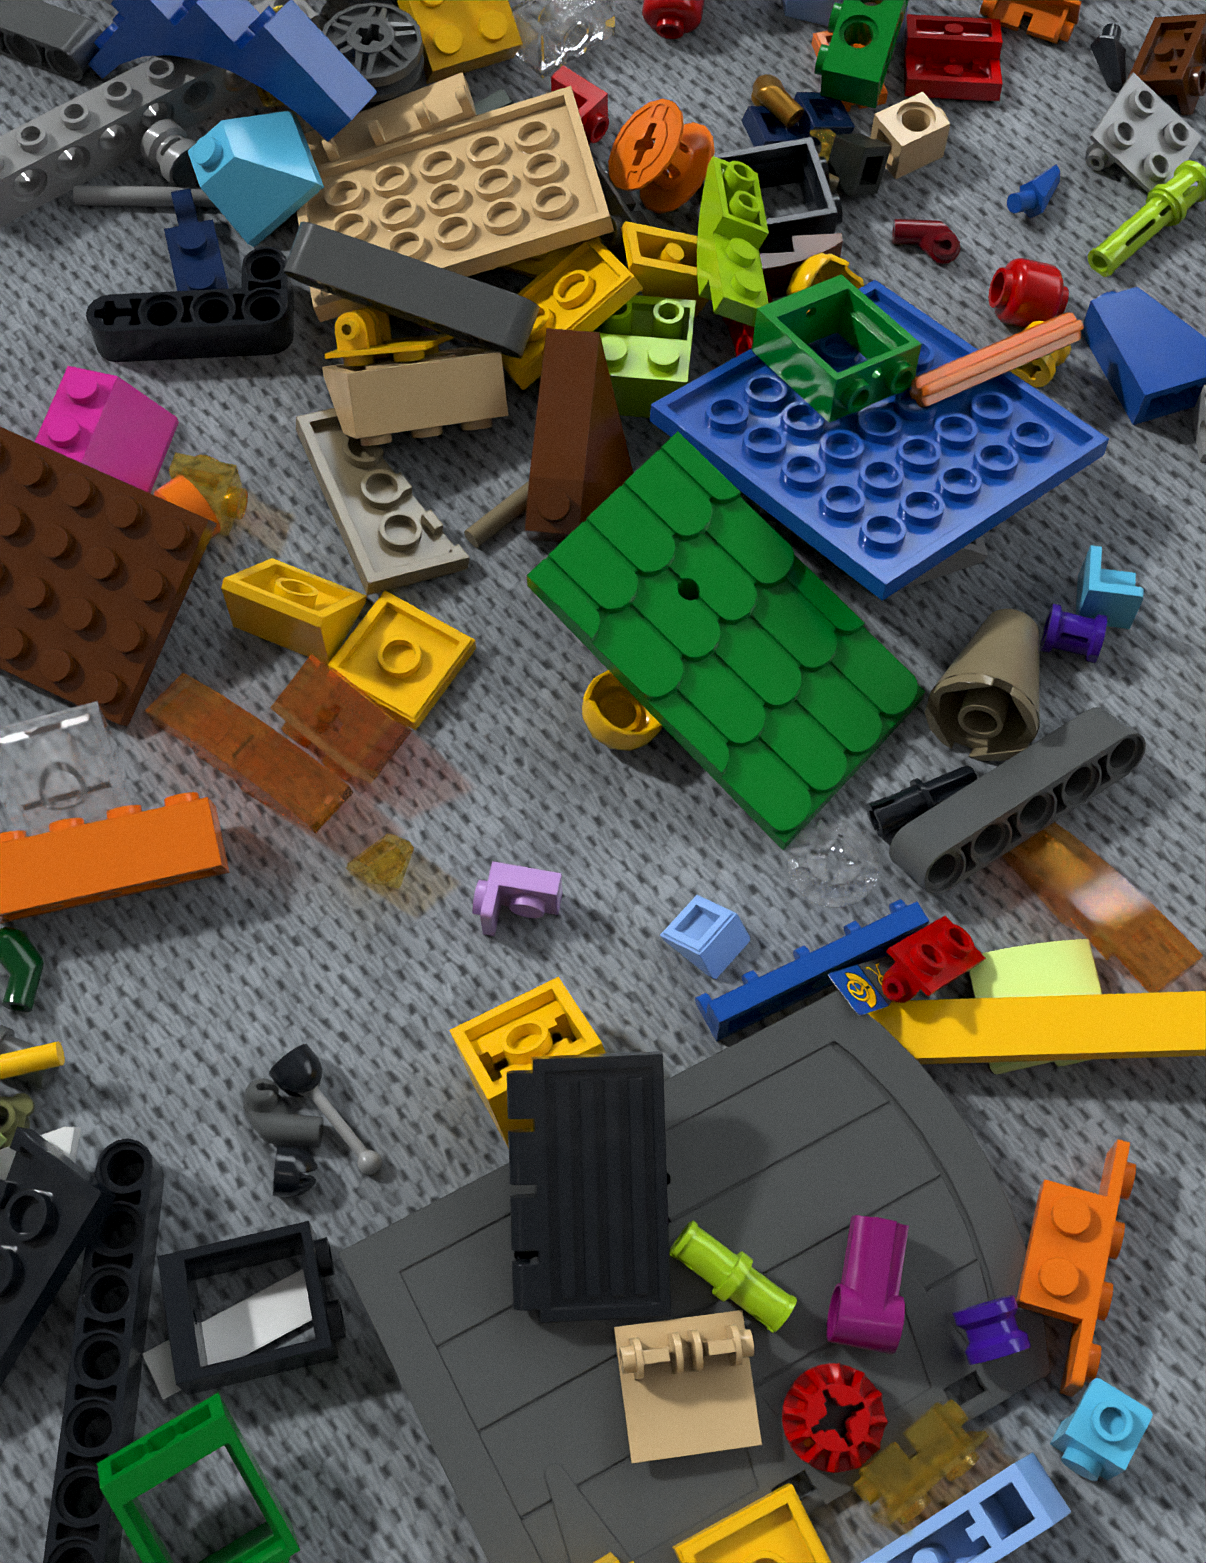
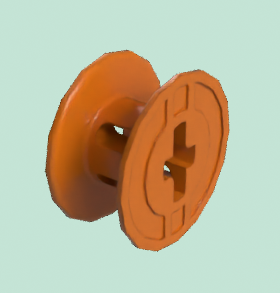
M667 99L651 101L634 112L617 135L608 160L609 177L615 187L628 192L639 189L640 199L646 209L658 214L674 211L686 203L705 180L708 164L715 152L714 138L704 125L695 122L684 124L683 113L675 102Z

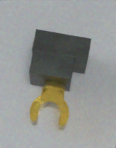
M830 129L810 130V135L818 138L821 142V152L818 153V156H825L829 173L839 177L837 190L850 196L878 193L891 145L861 133L836 135Z

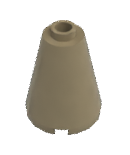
M1000 609L992 612L931 690L925 716L929 729L941 743L951 749L954 742L973 748L969 757L977 760L1005 761L1028 748L1029 743L1035 739L1040 724L1039 628L1030 616L1014 609Z

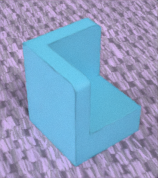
M1090 545L1078 574L1076 614L1095 618L1098 614L1107 616V626L1130 629L1143 601L1144 589L1135 586L1136 573L1101 569L1102 547Z

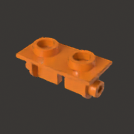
M983 0L979 14L990 19H1000V26L1018 31L1024 15L1032 17L1026 34L1058 44L1059 40L1069 42L1074 26L1079 21L1082 1Z

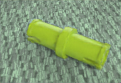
M694 1220L685 1226L669 1250V1256L675 1257L714 1287L712 1294L722 1302L729 1298L765 1325L771 1333L778 1331L785 1323L797 1303L796 1297L789 1295L754 1269L751 1257L743 1251L736 1255L701 1229Z

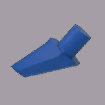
M1057 164L1048 168L1028 183L1020 186V192L1010 194L1007 199L1009 211L1012 213L1024 212L1029 218L1042 214L1060 182V169Z

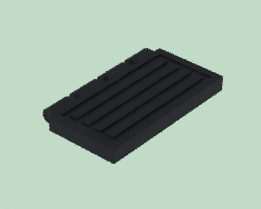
M660 1051L534 1056L531 1057L532 1070L507 1071L508 1119H533V1128L512 1129L508 1131L510 1184L535 1185V1193L510 1196L511 1248L514 1251H537V1258L512 1261L513 1309L519 1311L539 1310L541 1323L671 1316L663 1054Z

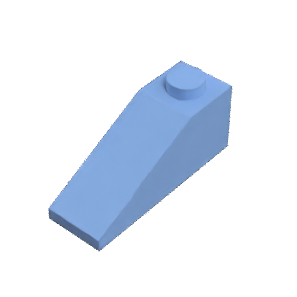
M1032 1452L861 1563H995L1070 1514L1071 1510Z

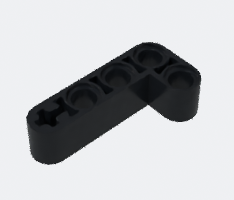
M260 247L249 252L242 263L241 288L109 294L93 300L87 308L86 318L98 353L102 358L112 362L258 356L281 353L291 345L294 337V292L291 278L283 273L287 262L286 256L280 250L273 247Z

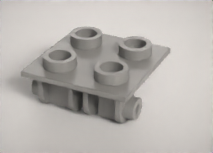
M1133 72L1089 137L1093 142L1086 150V163L1092 170L1100 171L1116 162L1145 191L1149 192L1156 185L1166 184L1174 177L1175 169L1181 163L1188 160L1202 137Z

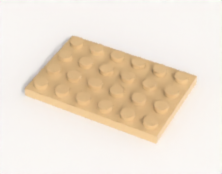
M571 86L352 156H346L333 162L318 165L316 167L324 188L297 210L299 226L301 222L317 224L466 277L614 232ZM310 287L313 308L319 322L367 307Z

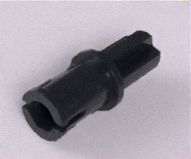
M964 766L925 783L918 778L913 779L910 782V787L888 797L867 803L866 810L874 830H877V835L881 838L885 837L977 780V775L971 766Z

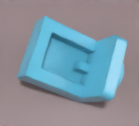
M1095 1378L1089 1383L1075 1412L1061 1422L1050 1445L1064 1453L1061 1458L1062 1463L1078 1475L1091 1481H1097L1099 1476L1108 1481L1126 1470L1153 1414L1149 1408L1102 1379Z

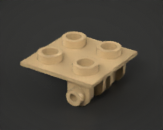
M743 1310L614 1327L631 1463L762 1445L749 1358L754 1356V1342L751 1330H745Z

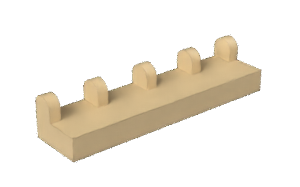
M463 72L359 112L352 121L328 142L316 130L307 132L304 135L314 162L318 166L458 122L477 114L469 85Z

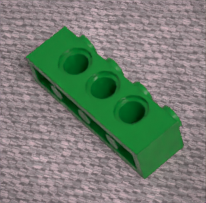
M844 0L843 4L834 3L828 24V32L833 33L829 46L821 45L814 74L821 75V96L876 109L909 0ZM872 2V3H876V4H878V5L868 6V5H865L864 3ZM852 44H862V45H864L865 47H863V48H854V47H851L850 45H852Z

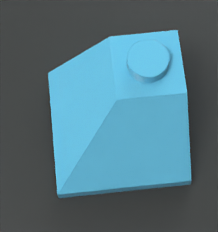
M291 111L221 120L187 151L200 188L247 244L252 247L257 246L324 188L298 117Z

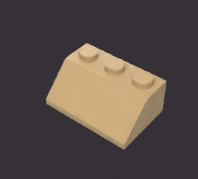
M467 346L439 350L438 353L425 355L424 359L415 361L394 362L393 357L375 359V363L346 367L344 364L322 367L324 380L343 434L356 439L360 438L361 445L363 446L390 443L393 441L392 433L411 431L412 438L438 436L443 434L442 426L461 423L462 430L485 429L492 427V418L508 416L502 355L498 351Z

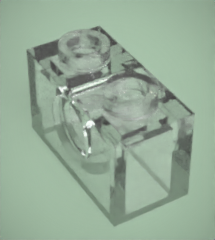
M524 0L511 8L522 40V46L516 55L542 79L615 35L616 0Z

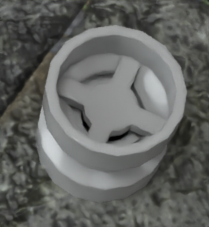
M163 119L151 125L141 139V156L154 168L160 169L162 176L174 187H188L198 181L187 152L197 142L193 139H188L187 132L174 120Z

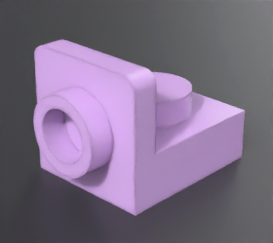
M492 861L488 881L478 880L472 907V913L480 915L483 934L495 936L501 905L510 906L509 909L513 913L527 918L543 917L544 913L558 915L562 899L561 873Z

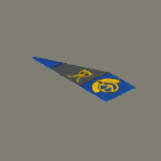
M890 955L828 974L829 978L859 1016L888 1007L892 1001L882 991L883 976L895 963Z

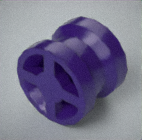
M1015 1295L993 1299L952 1313L956 1326L965 1330L969 1342L965 1350L969 1365L1001 1358L1031 1347L1028 1334L1018 1328L1015 1314L1019 1308Z

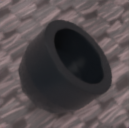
M277 1146L272 1196L295 1197L308 1192L316 1183V1179L311 1175L300 1173L313 1172L318 1168L313 1156L296 1147Z

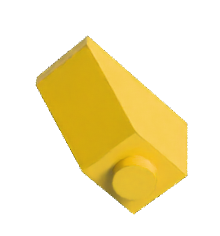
M625 221L621 231L628 270L643 287L641 290L643 296L696 300V318L709 301V299L700 297L698 291L697 236Z

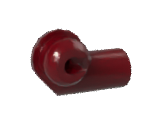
M894 219L892 244L918 245L933 261L942 264L954 261L959 255L961 249L960 241L942 221Z

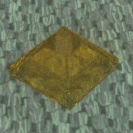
M387 833L347 863L348 866L345 868L351 875L367 883L400 888L414 847L410 841Z

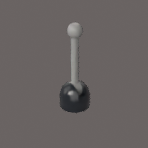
M302 1044L284 1055L269 1071V1076L276 1085L289 1096L300 1098L310 1096L358 1157L357 1164L359 1170L366 1175L377 1173L382 1166L381 1156L376 1151L367 1150L318 1088L323 1071L316 1054L308 1044Z

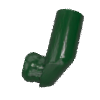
M11 927L1 928L0 963L10 974L2 1005L14 1011L31 1012L44 966L43 958L23 931Z

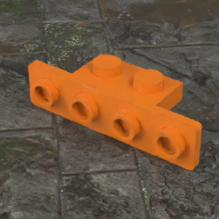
M1119 1139L1116 1140L1106 1154L1099 1194L1046 1179L1040 1185L1016 1299L1019 1308L1073 1323L1059 1392L1071 1397L1083 1388L1084 1382L1090 1383L1094 1380L1098 1372L1102 1348L1101 1345L1092 1343L1096 1320L1105 1321L1110 1309L1113 1283L1104 1281L1108 1258L1114 1260L1118 1258L1125 1232V1223L1116 1221L1120 1199L1128 1200L1136 1175V1164L1127 1162L1130 1142Z

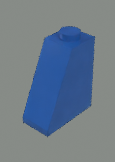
M1139 287L1120 292H1106L1091 300L1081 333L1131 423L1136 425L1194 407L1203 386L1206 385V337Z

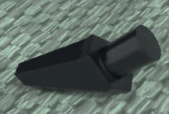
M1110 23L1104 26L1102 35H1099L1090 47L1107 86L1112 92L1119 93L1126 82V49L1119 42L1122 32L1120 26Z

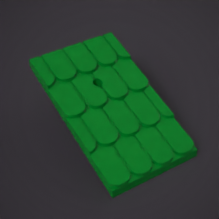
M677 431L659 451L657 450L622 486L616 489L594 510L584 523L582 522L548 554L546 559H543L527 574V586L782 850H785L923 700L925 691L918 685L915 676L864 627L865 622L794 555L792 547L740 497L741 492Z

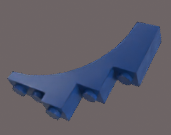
M113 0L111 5L119 13L113 18V23L94 41V44L100 50L88 63L103 79L120 64L145 56L172 55L200 60L231 71L266 90L299 114L327 142L352 121L377 93L372 85L293 0H289L277 13L268 6L261 14L248 0Z

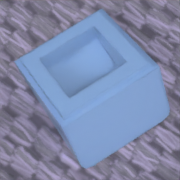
M696 895L660 934L662 940L713 979H717L750 942V936L737 913L699 895Z

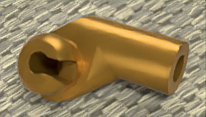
M765 74L755 80L751 94L753 104L755 106H765L787 128L793 127L803 116L804 109L785 91L777 77Z

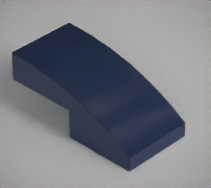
M820 92L796 93L794 100L804 109V113L801 119L791 128H787L765 106H748L741 120L754 147L812 137L814 145L818 146L833 142L835 135L852 134L855 128L842 101L821 96Z

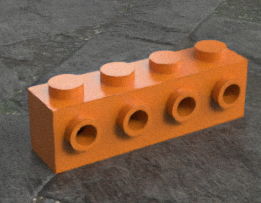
M187 792L164 799V807L142 811L141 805L117 807L106 812L107 819L85 824L84 818L58 820L48 825L50 832L27 837L24 830L0 833V924L230 873L216 806L208 797L200 799L197 792Z

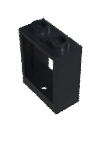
M812 137L714 154L715 157L728 162L739 161L749 166L754 172L758 173L760 189L799 182L808 212L767 218L769 234L759 248L760 254L790 252L792 236L834 234L836 224H841L843 217L841 200L837 193L831 194L828 163L825 156H818ZM705 180L696 191L700 207Z
M309 1221L157 1256L176 1385L187 1395L339 1359L336 1340L346 1337L345 1323L339 1299L328 1301L324 1277L335 1275L331 1248L327 1237L317 1239V1235ZM301 1255L316 1339L208 1365L196 1280Z

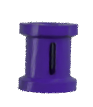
M1052 603L1045 621L1040 651L1049 653L1055 648L1085 655L1087 662L1096 663L1105 637L1107 616L1098 614L1095 618L1072 614L1062 611L1061 605Z

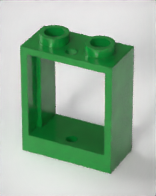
M841 274L757 308L752 352L830 423L910 388L912 380L916 376L922 344ZM837 332L859 351L867 361L837 373L807 344Z
M219 1392L97 1463L100 1489L142 1563H174L137 1497L222 1446L226 1447L266 1522L198 1563H288L290 1556L300 1551L293 1526Z

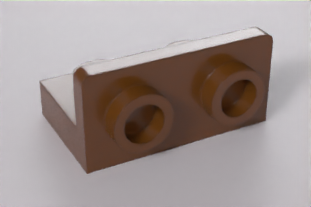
M1206 14L1155 17L1129 74L1130 76L1134 72L1159 97L1176 95L1181 115H1192L1199 97L1204 96L1206 93Z

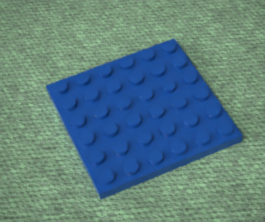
M873 280L859 288L863 294L922 344L916 376L978 350L878 281ZM837 332L807 344L837 373L867 361L859 351ZM752 348L652 403L650 410V422L670 437L678 431L738 490L882 601L1105 454L1109 441L1108 437L1010 371L928 407H919L916 400L911 399L909 390L912 388L910 387L900 394H894L858 412L848 414L829 423L752 352Z

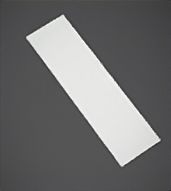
M303 1269L201 1322L208 1365L244 1357L312 1320ZM169 1340L142 1354L163 1400L181 1391L175 1381Z

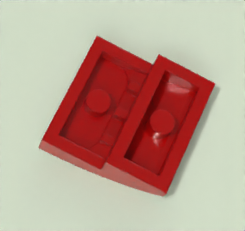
M907 14L904 34V95L912 97L924 92L928 98L1000 101L1003 85L1000 67V54L1003 43L1000 19Z

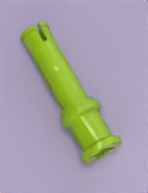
M1192 160L1181 163L1175 169L1173 178L1166 184L1156 185L1148 192L1146 204L1088 253L1087 258L1090 267L1103 277L1111 276L1121 264L1143 247L1164 226H1175L1185 219L1187 209L1195 202L1206 200V168ZM1195 182L1198 183L1197 187H1196V186H1191V185L1194 184Z

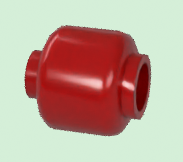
M643 0L642 15L646 24L656 30L659 36L666 39H678L684 33H690L699 27L703 16L704 0Z
M1017 258L1011 260L1005 267H1001L995 272L989 288L988 301L989 305L995 309V314L1002 323L1026 328L1032 322H1045L1063 314L1068 303L1069 290L1066 286H1063L1062 273L1056 266L1025 258Z

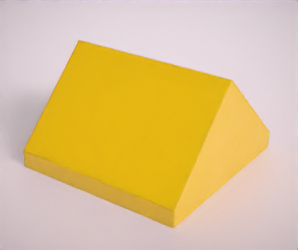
M273 558L225 577L221 587L233 627L327 665L338 652L367 599V595Z

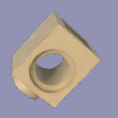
M921 92L875 113L870 138L878 139L891 145L885 167L897 179L944 156L951 123L948 121L945 112L941 108L936 107L926 94Z

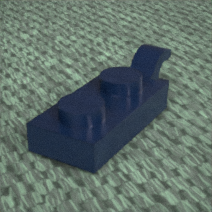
M190 188L171 192L178 226L166 228L164 232L177 291L229 289L213 219L202 222L198 221Z

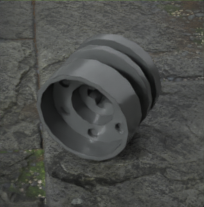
M376 2L352 5L336 13L324 25L322 31L324 35L377 91L361 111L427 86L420 27L409 13L394 5Z

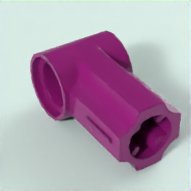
M860 1215L851 1217L841 1283H837L834 1288L828 1310L826 1335L829 1342L891 1355L896 1352L902 1336L905 1316L904 1298L899 1295L909 1226L879 1217Z

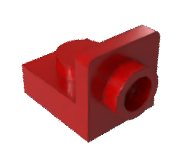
M563 65L551 76V92L568 86L572 87L588 144L591 142L597 143L605 135L609 126L608 93Z

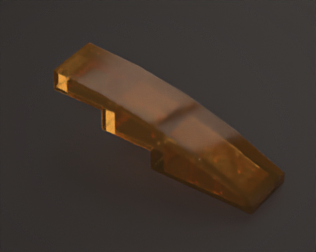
M182 673L145 710L156 726L189 744L198 758L231 776L244 793L315 834L354 793L343 780L266 723L185 673Z
M1056 822L1002 856L1062 924L1071 920L1107 961L1115 955L1149 993L1162 992L1197 965L1203 957L1197 948L1162 912L1121 874Z

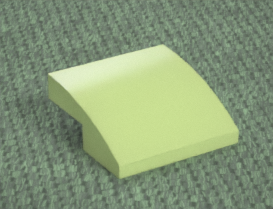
M1089 939L1051 941L981 953L986 959L969 970L975 998L1103 994ZM1088 1060L989 1062V1065L994 1074H1002L1050 1062H1055L1060 1067Z

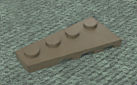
M335 408L296 416V432L367 595L456 573L468 568L470 559L468 554L459 544L454 546L443 532L442 522L431 509L426 511L412 494L411 484L401 472L396 474L383 459L384 451L379 445L363 446L361 445L360 438L356 439L343 434Z

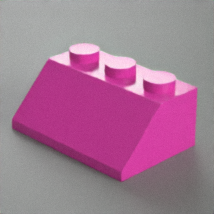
M67 366L35 442L151 493L179 422L176 416L120 377Z

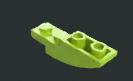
M713 156L707 168L699 215L697 236L699 296L712 301L715 314L755 327L757 308L769 303L759 248L769 232L758 173L742 162H728Z

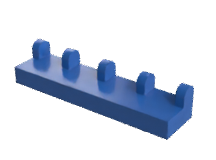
M899 899L889 904L891 914L861 928L857 921H853L844 926L846 936L811 953L803 945L793 950L794 961L761 977H758L756 972L751 970L741 976L744 985L712 1000L707 993L695 997V1003L716 1042L834 985L828 976L829 973L888 956L889 954L886 951L889 947L928 925L929 919L919 903L916 901L907 906L902 899Z

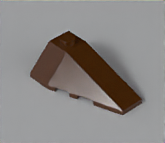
M546 328L529 475L525 532L529 540L561 543L582 522L584 523L586 518L616 489L624 484L633 474V468L600 333Z

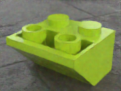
M635 295L593 331L600 333L619 415L650 418L652 403L689 383L696 300Z

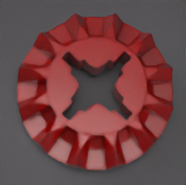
M828 1363L808 1369L790 1386L783 1403L782 1424L790 1447L806 1464L821 1471L838 1473L861 1468L863 1463L880 1450V1442L884 1429L888 1424L882 1402L883 1394L873 1385L864 1372L840 1363ZM822 1391H825L827 1398H832L836 1406L858 1405L859 1409L853 1411L852 1416L844 1421L847 1430L845 1435L849 1443H846L844 1437H840L835 1429H818L812 1432L811 1428L820 1424L819 1420L827 1414L824 1405L826 1399Z

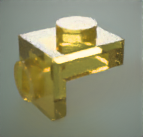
M175 452L169 467L171 479L177 475H182L188 479L206 499L215 513L221 528L219 534L229 536L234 520H241L243 518L248 503V491L242 487L237 465L219 462L217 459L207 455L190 456Z

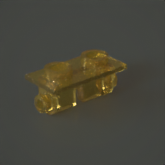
M952 1399L948 1400L944 1405L936 1402L903 1432V1435L918 1453L911 1460L896 1442H892L868 1464L858 1470L861 1478L853 1484L857 1494L868 1506H871L877 1500L882 1505L871 1516L875 1522L892 1524L897 1520L900 1525L910 1522L930 1504L931 1498L926 1492L944 1476L950 1482L956 1480L979 1460L980 1456L975 1449L989 1435L985 1431L965 1432L961 1426L968 1418L962 1408Z

